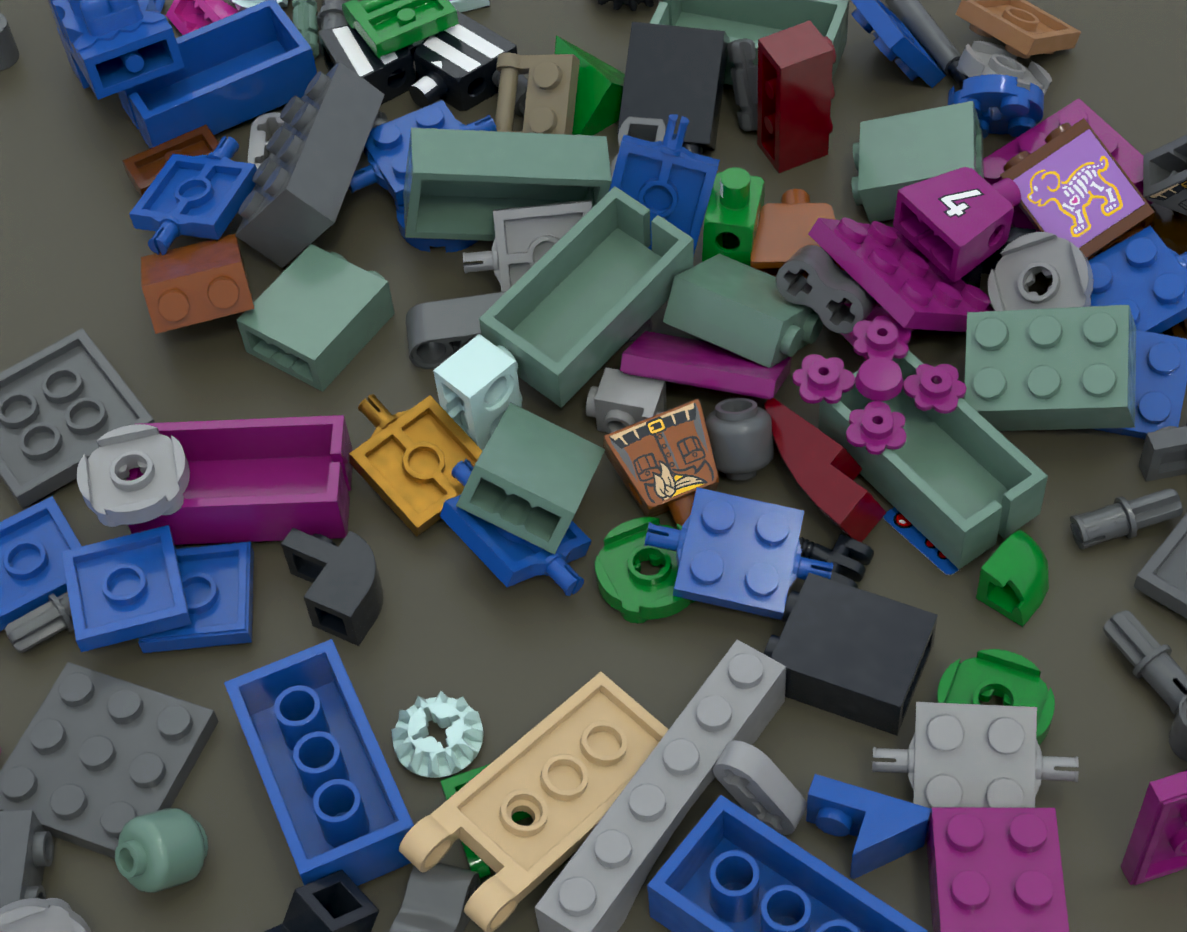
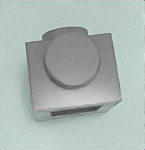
M606 367L599 387L592 386L590 388L586 402V416L596 418L597 431L612 433L667 411L666 381L624 374L623 371Z

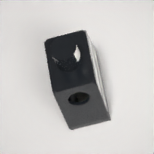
M457 11L458 25L427 37L416 48L414 62L418 81L409 88L411 98L420 108L429 106L441 99L459 111H468L498 93L499 88L492 81L493 74L496 71L497 56L505 52L517 54V45Z
M349 24L318 32L325 66L328 71L339 61L385 94L381 105L409 91V88L416 83L413 65L414 53L416 48L425 39L378 58L358 31L352 29Z

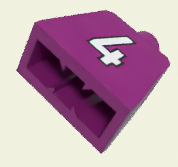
M962 167L899 189L893 226L954 283L1006 243L1009 238L1014 213L1013 207L1020 204L1021 193L1017 184L1010 178H1004L990 185L972 168Z

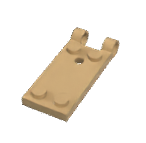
M599 672L435 811L418 821L401 841L399 852L423 873L433 868L459 838L496 872L494 876L478 887L464 907V913L484 932H493L508 919L523 898L580 848L669 729L604 673ZM518 811L527 812L533 818V823L529 826L519 825L512 820L511 816Z

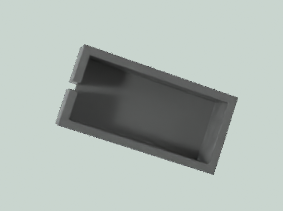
M340 61L327 74L321 71L318 72L308 84L305 95L301 99L295 95L286 104L280 114V119L284 121V124L273 134L266 147L271 154L269 158L262 162L253 176L252 181L257 186L246 197L238 211V214L243 218L235 236L282 268L335 223L385 95Z

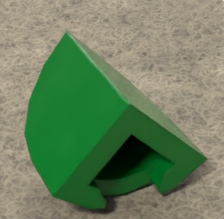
M1018 530L998 547L981 567L976 599L1022 627L1041 606L1049 590L1048 561L1042 549L1030 535L1022 530Z

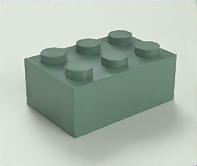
M1111 305L967 312L964 382L967 389L964 400L998 431L1135 428L1136 325L1130 306Z

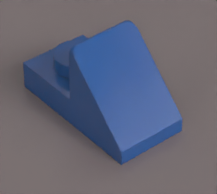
M814 774L808 792L806 821L816 824L820 830L830 835L842 837L849 834L858 837L852 854L850 878L855 879L923 847L927 838L931 808Z

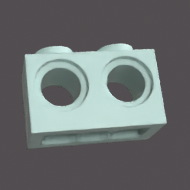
M478 334L435 368L433 372L440 406L483 451L510 402L522 408L521 402L523 398L519 389L518 363L515 357L504 346H495Z

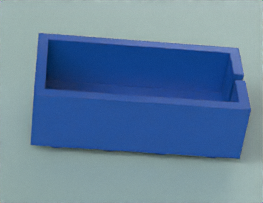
M266 0L176 38L185 68L118 92L122 107L137 130H140L141 136L149 148H152L203 125H207L212 134L216 135L287 104L295 95L301 98L305 95L308 84L317 74L311 46L277 1Z

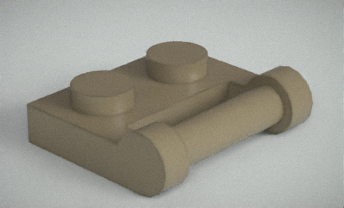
M506 52L498 54L496 69L500 72L495 116L497 131L572 135L580 60L574 54L519 55ZM528 74L522 131H513L518 75Z

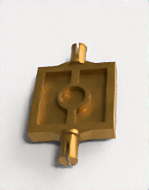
M371 394L368 396V401L366 398L362 400L358 410L367 417L376 429L370 439L349 453V463L417 537L441 519L440 513L445 500L461 495L464 487L451 475L454 466L460 461L464 463L465 459H468L474 466L482 450L431 395L413 408L392 415L377 399L376 395Z

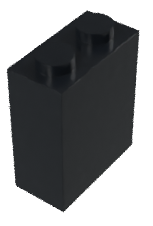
M632 22L617 134L621 125L629 116L662 119L665 127H667L668 116L676 114L678 118L674 134H677L681 116L688 118L690 121L682 147L699 155H702L703 149L715 150L728 57L727 46L730 42L726 32Z
M808 573L801 591L792 590L789 594L782 616V622L786 623L781 636L771 635L764 654L786 666L785 697L897 736L934 645L938 615L813 573Z

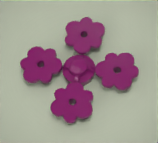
M877 316L873 322L867 320L859 321L853 327L852 334L856 340L853 350L857 355L867 356L868 358L860 366L856 377H854L852 372L844 369V362L840 358L831 357L825 359L818 354L806 356L802 360L801 369L796 370L792 377L793 383L800 387L799 395L801 399L807 403L815 404L823 399L827 403H838L842 398V393L849 392L853 389L854 385H856V388L864 397L874 400L868 403L864 410L855 409L849 414V423L851 425L846 430V439L851 445L856 447L866 446V450L873 455L883 453L885 448L891 450L900 449L905 445L907 438L906 432L903 429L905 426L904 415L899 412H891L890 407L881 401L893 399L903 388L907 396L915 398L914 404L919 410L927 411L933 408L939 413L948 414L956 410L958 399L965 396L967 389L966 385L958 380V370L949 364H940L936 367L929 364H921L917 367L915 375H910L903 381L901 369L893 361V357L901 359L907 356L909 350L907 343L911 338V330L903 328L899 323H892L891 319L886 316Z

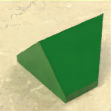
M556 35L555 54H574L580 60L572 135L593 136L619 121L625 74Z

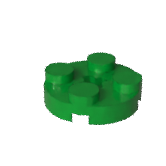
M640 517L621 523L607 534L603 540V548L600 550L599 555H596L595 573L600 594L612 608L620 611L621 616L630 623L639 624L646 622L648 619L666 618L682 611L695 602L694 600L673 596L678 572L677 552L648 545L644 546L649 522L673 528L669 525L660 524V518ZM676 523V529L682 530V526ZM649 560L653 566L660 564L664 566L659 570V573L654 575L639 573L641 571L640 563Z
M1000 649L977 651V657L966 659L962 663L958 659L950 664L940 679L936 703L980 704L979 701L989 702L992 696L995 695L1003 698V706L1037 707L1036 739L1039 745L1044 741L1049 732L1055 709V698L1050 687L1048 691L1046 684L1040 678L1041 671L1035 664L1019 654Z

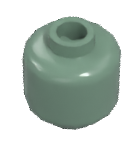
M166 808L136 816L125 823L119 835L118 846L115 850L116 866L129 883L141 892L156 893L189 882L199 874L204 864V859L207 856V836L201 824L182 809Z

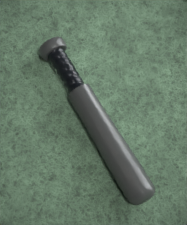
M885 0L891 11L904 23L945 74L951 75L962 88L963 80L970 77L962 74L957 69L961 54L919 0Z

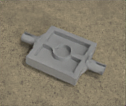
M592 201L493 209L495 239L492 250L471 253L463 252V263L483 261L465 263V274L468 272L494 270V274L501 285V292L508 291L592 209Z
M916 702L915 733L909 749L873 747V758L896 759V762L873 761L872 772L908 773V778L914 791L913 803L928 808H1035V796L1041 785V780L1074 781L1077 783L1079 771L1054 770V767L1078 768L1079 760L1078 756H1042L1036 739L1037 707Z

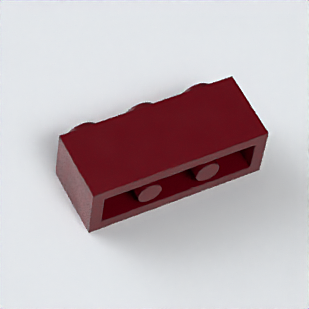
M810 20L758 39L757 145L778 173L828 155L829 134L833 131L830 109L831 100L835 96L832 83L833 64L836 63V51L832 41L827 36L823 37Z

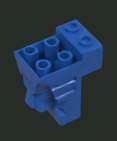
M48 0L69 63L84 89L91 87L98 100L185 68L173 29L165 15L157 11L154 0Z

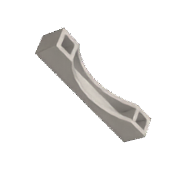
M738 639L735 641L537 903L535 912L539 932H617L620 929L649 872L670 837L693 804L714 780L713 767L728 742L737 740L750 745L754 744L785 702L786 666Z

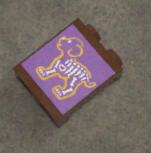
M1085 118L1073 126L1070 123L1060 125L1048 134L1044 140L1046 142L1045 145L1031 154L1028 151L1017 154L1004 165L1003 170L1005 172L1000 174V180L1010 178L1017 184L1021 193V202L1018 206L1038 232L1052 233L1059 238L1068 240L1083 252L1087 260L1101 254L1148 226H1152L1154 210Z

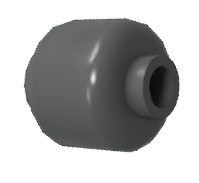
M733 398L721 401L715 406V410L705 418L716 469L726 473L728 479H751L757 475L758 470L766 467L772 461L774 451L771 416L763 408L757 407V402L754 400Z

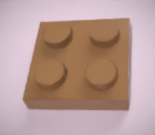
M961 0L956 12L957 16L971 23L969 28L973 32L984 37L997 38L1006 44V51L1021 58H1030L1031 55L1043 53L1054 54L1055 51L1073 49L1081 34V31L1026 0Z

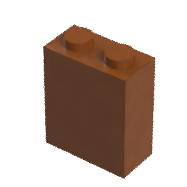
M236 233L220 237L219 240L211 239L171 249L165 255H162L160 252L159 255L155 253L141 257V287L155 334L255 309L237 237L235 236Z

